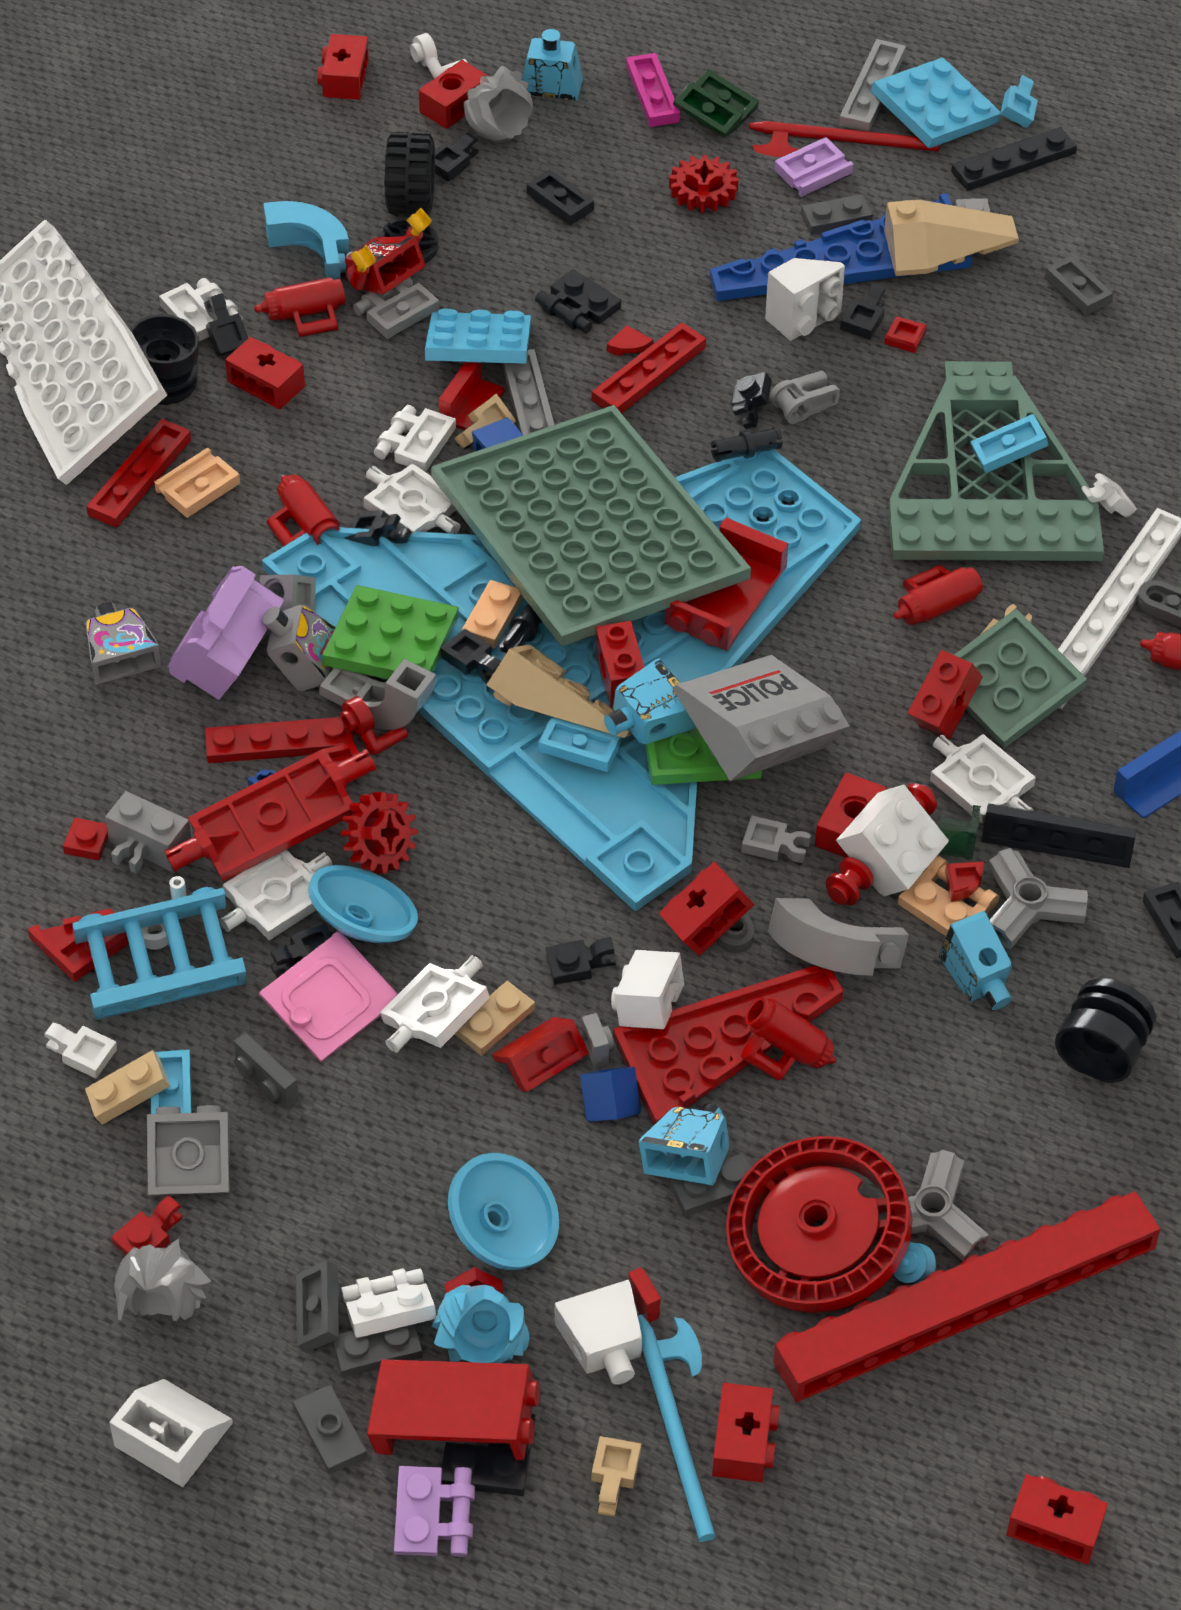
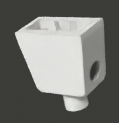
M629 1280L555 1303L556 1327L587 1374L606 1368L611 1382L616 1385L626 1383L634 1377L635 1372L630 1360L641 1357L642 1335Z

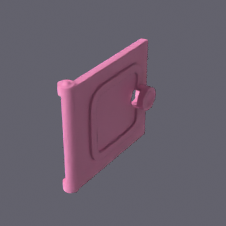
M337 931L323 944L260 991L259 995L309 1051L322 1062L381 1016L380 1012L398 993L344 934Z

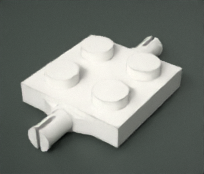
M413 463L401 472L392 475H386L376 466L368 469L366 478L378 486L364 497L365 509L368 511L384 510L387 515L398 514L401 520L397 527L409 528L413 535L416 532H427L434 527H440L447 533H458L460 524L448 517L457 511L433 478Z
M984 734L971 743L960 747L955 746L944 735H940V738L937 737L934 741L933 747L938 749L947 758L941 765L931 771L930 781L981 824L985 822L988 803L1033 811L1019 797L1034 787L1036 777Z
M285 850L238 874L223 884L225 896L236 906V909L219 919L221 926L226 932H229L242 922L247 921L253 924L268 940L273 939L316 911L309 898L308 885L317 870L332 866L331 859L323 852L310 862L304 863L294 858L288 850Z
M471 955L459 969L455 970L443 969L429 963L380 1012L385 1024L398 1029L385 1041L387 1047L391 1051L398 1053L410 1039L416 1038L441 1048L490 998L485 986L470 979L483 967L482 962L476 956Z

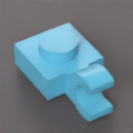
M1022 75L1018 87L1011 85L1005 92L1000 114L1007 117L1010 121L1028 128L1034 121L1038 100L1030 96L1034 81Z

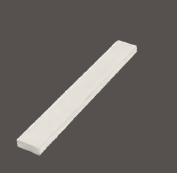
M1159 508L1154 511L1058 650L1084 676L1088 673L1138 600L1140 587L1145 582L1152 580L1180 539V517Z

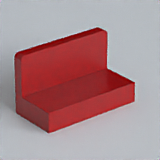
M464 362L438 399L439 413L455 418L456 428L466 430L474 424L468 415L495 394L501 398L505 389L500 385L482 380L481 362Z
M552 1017L494 1052L492 1056L495 1062L507 1064L521 1092H528L587 1056L589 1051L574 1020Z

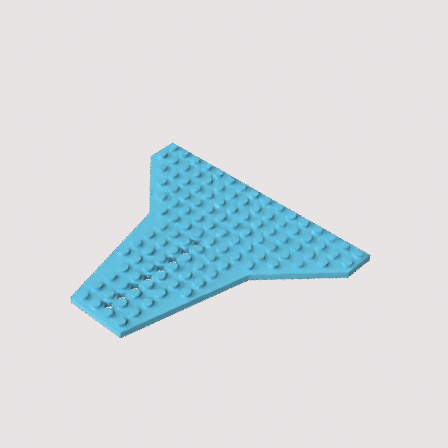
M775 449L755 453L754 457L748 459L741 456L722 460L721 462H715L675 477L718 529L727 517L789 543L787 567L728 651L716 646H710L702 640L690 636L688 633L675 631L669 625L664 624L665 610L631 621L644 667L660 658L677 680L683 683L742 664L861 529V519ZM793 500L794 504L785 505L782 504V501L791 502ZM756 517H760L761 519H765L768 517L770 519L767 522L757 521ZM339 527V531L336 529L326 530L320 536V544L318 545L313 540V535L309 536L305 533L262 560L263 570L268 575L294 574L316 577L315 613L335 627L356 585L459 607L458 619L448 641L462 631L463 626L490 580L515 587L476 535L416 532L414 535H410L407 543H394L381 536L378 546H369L344 539L345 537L357 534V532H368L369 529ZM524 597L512 619L519 617L527 606L528 602ZM542 622L537 628L536 637L532 641L525 642L524 645L530 644L565 669L567 672L563 678L576 683H582L590 690L589 699L591 701L599 700L609 705L595 656V635L561 646ZM510 623L495 649L491 648L492 656L500 661L503 660L506 653L500 651L499 645L509 633ZM440 657L434 674H436L434 690L418 713L635 912L692 872L697 782L651 785L645 744L639 743L633 735L626 738L621 737L620 748L608 772L538 752V742L551 716L518 707L514 704L512 706L505 705L493 696L495 691L487 686L475 669L466 675Z

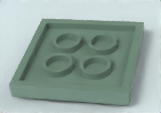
M1017 609L1013 610L954 654L973 663L983 676L966 711L1004 749L1087 687L1088 679Z

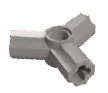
M1011 848L999 851L994 858L989 860L988 869L1007 898L1005 903L990 919L1004 949L1011 950L1028 928L1041 919L1085 923L1088 900L1087 890L1047 886L1041 879L1033 876L1019 851H1014Z
M940 1150L930 1154L920 1190L915 1196L908 1197L913 1219L911 1234L923 1232L927 1235H933L960 1260L964 1261L973 1255L981 1254L983 1248L989 1242V1234L953 1204L963 1172L964 1160L957 1157L953 1152ZM935 1208L940 1210V1212L930 1213L925 1210ZM887 1212L879 1213V1220L887 1219ZM882 1235L876 1236L878 1242L880 1241Z

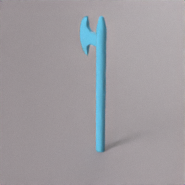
M641 1314L638 1316L642 1335V1351L700 1542L713 1540L716 1537L663 1363V1361L680 1359L688 1364L692 1377L700 1374L702 1368L700 1344L691 1326L683 1318L676 1317L674 1319L678 1330L677 1334L670 1339L656 1340L653 1328L644 1315Z

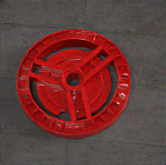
M833 1136L807 1137L789 1142L772 1150L757 1161L743 1176L733 1193L728 1207L726 1220L727 1243L737 1269L746 1283L760 1296L775 1305L793 1311L809 1313L830 1312L849 1307L868 1298L892 1277L906 1255L911 1240L913 1219L911 1204L903 1182L893 1166L880 1153L863 1143L847 1138ZM841 1168L857 1172L868 1178L880 1189L884 1197L875 1199L861 1196L859 1188L863 1181L855 1174ZM762 1202L763 1204L758 1216L759 1239L766 1255L780 1268L778 1274L767 1268L753 1251V1222ZM887 1212V1219L879 1220V1213ZM826 1220L823 1225L812 1227L816 1221ZM882 1235L874 1251L865 1259V1261H863L853 1270L839 1277H835L824 1281H815L816 1279L828 1278L841 1274L855 1266L859 1261L863 1259V1257L871 1249L876 1239V1236ZM792 1275L800 1277L801 1280H792L791 1277Z

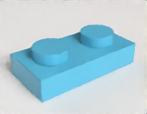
M1034 414L970 441L985 474L1049 446L1047 437Z
M551 716L538 742V752L608 772L620 748L621 737Z
M190 1050L155 1052L161 1059L170 1087L151 1097V1114H156V1108L180 1107L181 1113H192Z

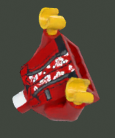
M422 208L406 220L411 227L408 228L405 236L377 237L346 255L347 279L355 290H365L384 295L426 266L419 243L423 236L422 231L431 224L432 220Z

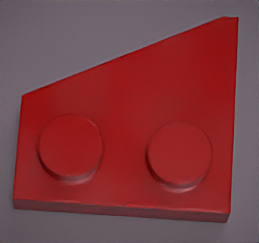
M111 909L92 912L91 914L105 916L114 912ZM74 916L62 919L63 925L40 930L39 925L31 926L27 929L29 939L74 982L95 968L88 941L77 944L75 942L72 923L79 922L82 917ZM126 932L103 937L108 958L129 945Z

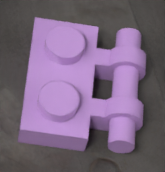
M399 1466L394 1539L395 1555L438 1556L439 1540H451L450 1555L457 1557L467 1556L468 1540L473 1538V1524L469 1523L470 1502L475 1500V1486L471 1485L472 1469L466 1467L455 1468L454 1484L442 1485L441 1467ZM441 1501L453 1502L452 1522L440 1523Z

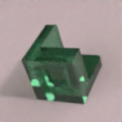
M973 805L971 822L941 817L939 829L949 842L939 854L973 859L981 806Z

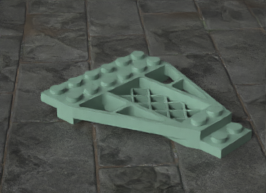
M945 361V383L889 500L888 527L892 560L1102 561L1104 547L1098 502H1090L1081 489L1083 486L1090 487L1017 377L1013 376L1012 362ZM1034 414L1047 437L1049 446L1046 448L1054 460H1035L1029 454L1020 458L1021 468L1011 462L985 474L975 453L969 456L960 449L966 444L971 446L970 441L977 439L976 436L980 433L985 432L988 434L997 430L992 424L998 419L1009 425ZM941 415L945 459H920ZM964 419L975 425L969 432L958 425ZM953 434L959 437L956 442H954ZM956 459L961 462V464H960L959 466H957V467H956ZM969 468L980 475L973 482L962 475ZM1004 468L1013 474L1014 477L1009 481H1005L996 474ZM912 475H944L947 477L948 499L901 498ZM1033 476H1066L1081 500L1038 499L1035 496ZM989 481L998 489L990 494L980 486ZM1021 481L1023 485V492L1015 488V486L1019 484ZM958 484L964 487L959 493ZM972 493V494H974L975 496H977V497L980 498V499H965V498L968 497V496ZM1007 493L1009 496H1011V497L1014 498V499H1000V498Z

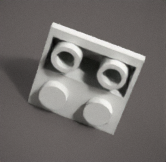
M793 258L769 271L765 319L790 341L801 335H808L815 327L825 321L836 319L841 313L845 265L841 262Z
M162 1379L136 1389L109 1423L114 1447L184 1487L232 1425L233 1421L232 1418L169 1381Z

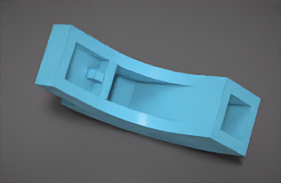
M278 201L263 203L269 247L286 245L308 247L322 257L326 277H332L333 280L340 278L341 280L340 273H346L345 257L349 253V238L344 226L335 216L322 208L302 202Z

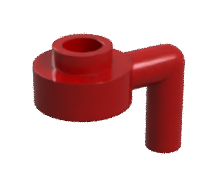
M354 696L342 703L340 718L343 725L349 732L354 731L360 735L367 751L371 755H377L408 737L405 727L390 730L377 738L373 730L375 726L373 715L364 700L359 696Z

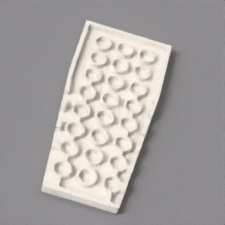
M47 220L42 221L0 260V352L8 360L6 368L9 376L14 378L17 383L14 388L25 417L57 478L67 485L164 399L167 394L130 329L51 223Z

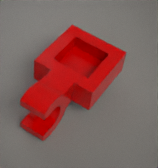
M167 1196L157 1205L150 1218L140 1211L111 1237L113 1244L125 1255L134 1247L140 1249L142 1246L149 1244L155 1248H165L170 1243L169 1235L166 1232L183 1218V1215L178 1212L181 1208L180 1204L172 1197Z

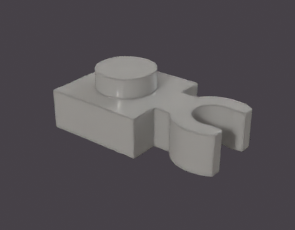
M751 815L742 841L741 853L777 861L779 854L782 853L786 854L794 862L803 863L806 858V850L796 846L809 847L811 835L804 831L787 833L786 823Z

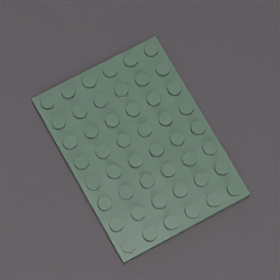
M615 405L431 466V477L561 646L595 635L597 626L634 621L670 608V603L679 600L684 603L750 579L751 567Z

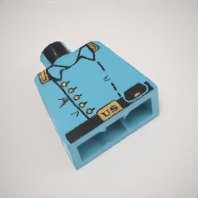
M547 29L543 31L542 38L531 40L522 81L529 82L527 91L531 95L578 101L583 77L576 44L569 41H560V33L555 29Z
M660 658L648 664L616 688L613 704L614 712L604 717L605 725L612 735H617L628 729L639 743L648 744L695 729V724L672 689L675 685L680 684V682Z
M981 911L952 923L939 954L940 960L969 1002L985 997L992 1010L1003 1008L1012 1001V996L1005 986L1012 965L985 911Z
M706 1103L700 1110L675 1107L665 1114L639 1140L644 1174L713 1186L729 1150L726 1118L723 1116L720 1108L715 1104Z

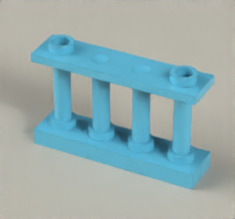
M204 887L194 891L189 896L105 916L90 914L82 917L79 922L72 923L76 944L86 941L89 943L100 986L96 993L90 994L95 1020L246 984V969L243 958L233 959L228 957L216 910L226 908L224 887L215 890L213 887ZM201 914L213 961L208 966L195 968L190 965L179 919ZM164 923L176 970L171 975L157 977L152 973L141 928ZM126 932L138 979L133 984L120 987L114 982L103 937Z

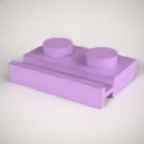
M825 137L775 160L774 171L792 189L796 188L799 191L798 195L803 197L852 174L853 163L851 161L847 162L845 155Z

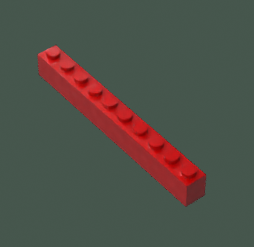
M1136 1191L1125 1196H1112L1099 1207L1089 1211H1077L1066 1221L1054 1226L1044 1225L1035 1230L1032 1235L1021 1240L1006 1241L995 1251L983 1256L973 1255L955 1268L947 1271H935L928 1275L924 1281L910 1287L907 1285L897 1287L884 1298L874 1302L864 1301L854 1307L852 1311L839 1317H826L819 1321L815 1327L801 1333H788L779 1342L775 1343L773 1363L797 1403L1156 1249L1160 1227Z

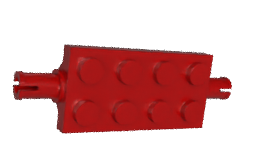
M364 749L362 752L338 764L335 761L330 763L322 750L189 816L188 820L194 830V837L164 850L165 856L169 864L172 865L171 867L174 872L203 857L210 859L222 882L336 825L343 821V816H352L353 812L349 807L352 801L346 792L347 784L370 772L376 771L371 756H368L369 752L367 749Z

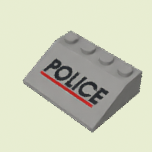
M773 655L677 684L672 688L730 781L819 751L827 747L850 726L844 718L841 709L828 693Z

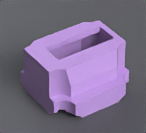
M233 566L212 593L213 600L205 612L201 610L170 658L171 661L167 666L169 667L170 674L183 683L189 680L220 700L237 679L267 631L268 627L262 622L264 614L272 607L280 609L284 599L255 581L254 577L256 574L244 566Z

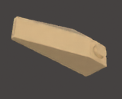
M924 200L887 202L884 233L896 276L928 274L937 271L938 265L950 261L958 264L965 261V256L977 252L987 254L1017 244L1019 240L1012 216Z
M530 644L510 648L487 683V686L495 691L493 696L505 705L512 706L514 704L518 707L611 734L605 725L604 717L614 712V709L602 701H591L589 699L590 690L582 683H576L563 678L567 671ZM627 729L615 736L626 738L633 734Z

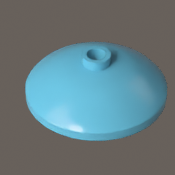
M332 865L317 870L309 882V898L318 914L333 928L350 938L371 943H392L411 935L417 924V910L410 898L396 885L370 871L352 866Z
M487 1153L472 1158L455 1174L448 1193L449 1215L459 1239L472 1254L481 1261L496 1268L521 1270L535 1265L551 1251L558 1236L559 1212L551 1189L535 1169L511 1155Z

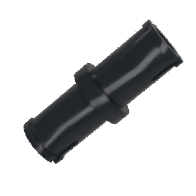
M778 427L754 433L742 431L735 437L713 440L711 447H716L717 449L711 450L715 462L741 456L745 459L752 458L755 453L781 449L783 442H777L776 440L782 439V435Z

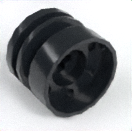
M166 314L146 316L135 322L130 331L167 394L158 404L169 405L179 403L188 398L195 390L198 378L199 336L195 327L182 318Z
M1106 978L1089 980L1081 987L1077 999L1072 1004L1071 1013L1065 1017L1056 1034L1055 1047L1058 1055L1075 1071L1101 1082L1114 1083L1123 1081L1131 1074L1140 1056L1141 1048L1146 1044L1148 1036L1155 1027L1157 1018L1155 1010L1143 994L1127 984Z

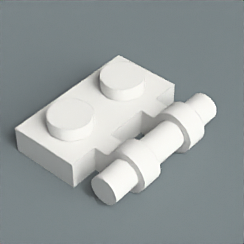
M202 278L197 282L198 289L196 290L186 283L159 296L160 306L168 315L182 318L195 327L199 341L209 337L205 325L213 321L205 309L204 302L208 301L211 296L223 293L217 284L210 283L206 278ZM225 299L229 315L237 314L238 307L231 300Z
M406 405L402 411H398L391 419L389 430L382 432L377 439L374 455L379 459H385L389 452H394L396 463L405 466L413 463L426 472L456 429V419L427 408L418 417L415 416L417 413L416 409L411 405ZM403 432H408L406 437L401 436Z
M402 1268L392 1271L390 1276L369 1280L368 1277L356 1279V1284L341 1287L344 1303H346L348 1317L356 1338L436 1318L435 1305L427 1284H424L421 1268L407 1272Z

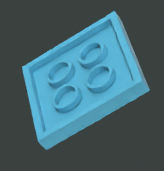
M943 57L874 81L870 91L928 148L989 127L999 122L1001 118V112Z
M441 309L438 312H432L425 345V361L526 364L531 331V315H524L520 311L491 314L487 310L457 313L454 309Z

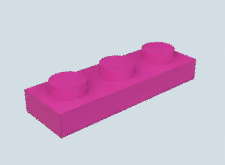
M650 53L626 57V69L649 127L679 123L680 111L673 105L675 98L657 54Z

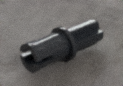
M529 603L519 617L512 619L510 631L499 645L501 652L507 653L510 648L523 646L525 642L532 641L536 637L537 628L542 623V620Z

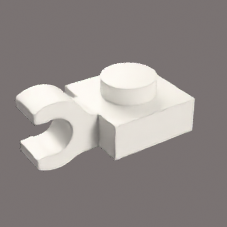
M1101 473L1095 475L1098 480L1094 483L1095 487L1088 488L1083 486L1081 488L1090 502H1100L1111 514L1117 511L1126 518L1137 510L1123 489Z
M52 1023L45 1033V1037L50 1039L46 1044V1048L62 1054L64 1064L97 1079L117 1051L116 1041L85 1026H82L78 1033L75 1034L60 1024Z

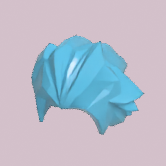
M461 1285L447 1292L431 1327L438 1329L434 1344L448 1349L450 1362L466 1360L467 1362L503 1363L504 1361L512 1360L513 1355L523 1356V1351H526L530 1340L523 1306L519 1303L509 1302L507 1297L488 1285L472 1287L470 1285Z

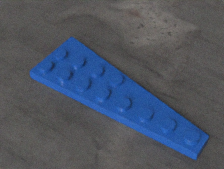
M948 193L940 194L939 200L933 201L952 205ZM886 212L881 219L874 221L860 220L823 232L821 238L807 243L804 239L794 242V247L779 252L774 248L765 251L762 257L754 260H745L743 258L710 269V281L716 301L767 295L768 272L793 258L841 262L845 265L844 284L902 277L895 275L884 233ZM965 256V261L958 264L950 261L938 265V270L934 272L971 267L972 256Z

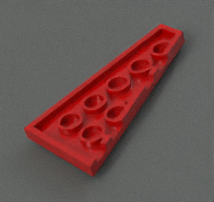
M814 965L674 1009L664 1029L624 1026L614 1028L613 1039L626 1067L635 1066L638 1092L653 1125L672 1108H688L750 1064L741 1058V1053L754 1034L750 1030V1025L745 1022L746 1012L754 1000L759 997L773 998L800 1017L811 1022L843 999V989L833 970ZM764 1041L759 1051L765 1054L775 1046Z

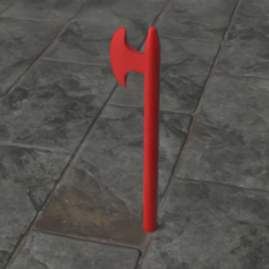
M760 121L749 124L750 129L764 134H772V140L768 144L752 145V148L760 154L773 157H784L799 150L788 144V136L812 139L827 137L831 141L939 152L940 145L928 148L916 136L772 121Z

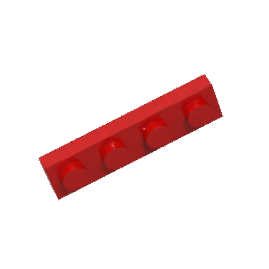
M681 322L592 391V402L601 408L615 405L622 414L706 348L707 338Z
M161 419L86 506L88 516L117 528L154 485V481L160 478L192 440L191 431Z
M340 717L205 728L208 763L307 756L322 749L353 742V733L345 728Z

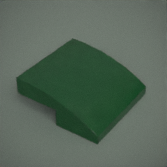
M709 69L704 72L696 83L691 81L673 102L675 107L724 138L733 133L758 108L759 100Z

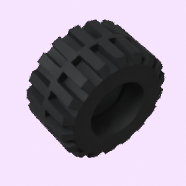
M391 132L386 144L384 177L385 204L390 214H415L422 208L429 215L433 206L435 183V146L431 133Z

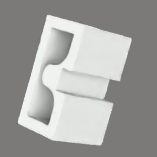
M635 950L629 965H625L623 968L622 980L619 986L614 987L612 991L611 1005L613 1010H617L619 1026L665 1028L672 1013L671 1002H677L684 986L679 952Z

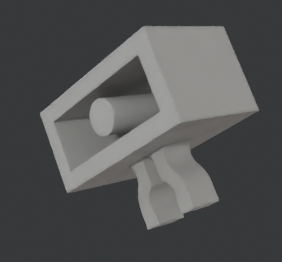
M125 791L105 816L109 843L117 846L111 853L112 863L119 865L125 857H130L134 854V857L129 861L130 871L136 874L143 865V858L169 871H173L164 850L170 849L191 838L188 819Z

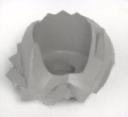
M502 65L493 76H482L480 84L476 88L468 90V100L464 102L465 117L478 136L492 140L495 143H502L513 139L514 135H521L522 129L527 127L528 117L530 118L533 110L531 94L527 91L529 82L522 81L521 72L510 71Z
M179 1239L172 1242L167 1248H155L151 1244L142 1246L140 1249L134 1247L122 1259L116 1272L114 1283L118 1320L121 1321L127 1309L135 1315L138 1312L141 1315L150 1316L159 1313L172 1315L173 1321H177L180 1317L186 1320L193 1316L195 1309L200 1307L201 1299L206 1298L202 1289L211 1280L180 1248Z

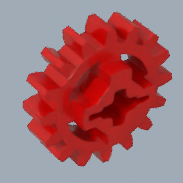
M703 155L702 159L697 160L696 157L690 156L689 163L680 160L679 167H673L672 175H669L671 198H677V205L679 206L688 204L689 211L698 207L701 213H704L706 208H711L712 211L717 212L718 205L727 208L729 200L735 201L736 192H738L739 178H737L736 169H730L729 162L720 164V157L710 160L707 155Z
M386 792L360 795V803H351L349 805L353 812L352 816H343L342 820L349 824L347 830L341 831V836L348 837L349 840L343 846L344 851H353L354 853L350 859L351 863H360L361 869L365 871H373V873H387V870L397 871L399 869L398 861L408 862L410 860L406 850L416 848V845L410 841L411 835L418 834V829L410 827V823L416 818L415 814L405 813L409 804L407 802H398L397 794H386Z

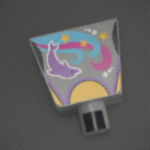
M105 602L95 609L96 617L86 621L95 685L161 667L159 645L136 609L127 608L117 611L113 603Z
M297 605L284 611L278 607H272L267 610L262 618V622L271 630L267 646L268 656L297 691H306L320 686L331 671V667L323 665L322 655L336 627L305 605Z

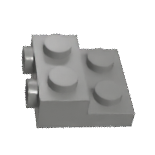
M205 1105L197 1106V1113H181L180 1107L156 1108V1114H147L148 1196L230 1194V1122L228 1112H221V1106Z

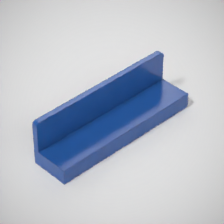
M1181 730L1117 770L1113 792L1141 818L1148 817L1181 795Z

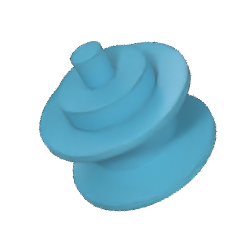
M910 1242L904 1259L893 1275L904 1283L917 1284L924 1281L936 1269V1258L933 1251L927 1245Z

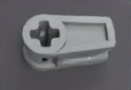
M818 371L778 383L770 392L769 401L774 407H780L784 412V418L789 424L793 425L805 420L808 416L838 404L840 389L833 384L827 386L828 377L826 373Z

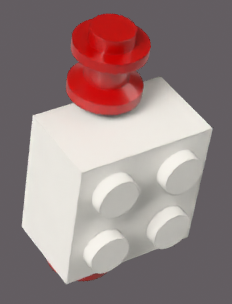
M912 783L907 787L903 784L878 792L836 841L849 857L845 858L839 865L841 874L832 873L826 879L825 884L828 895L834 902L840 905L852 906L860 899L859 889L866 890L871 885L882 896L908 890L945 847L949 840L929 816L937 809L935 795L929 787Z

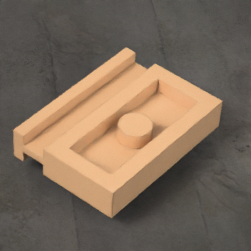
M206 448L154 481L155 491L158 494L162 493L166 501L188 518L239 485L240 474L220 457H214L211 454V450Z

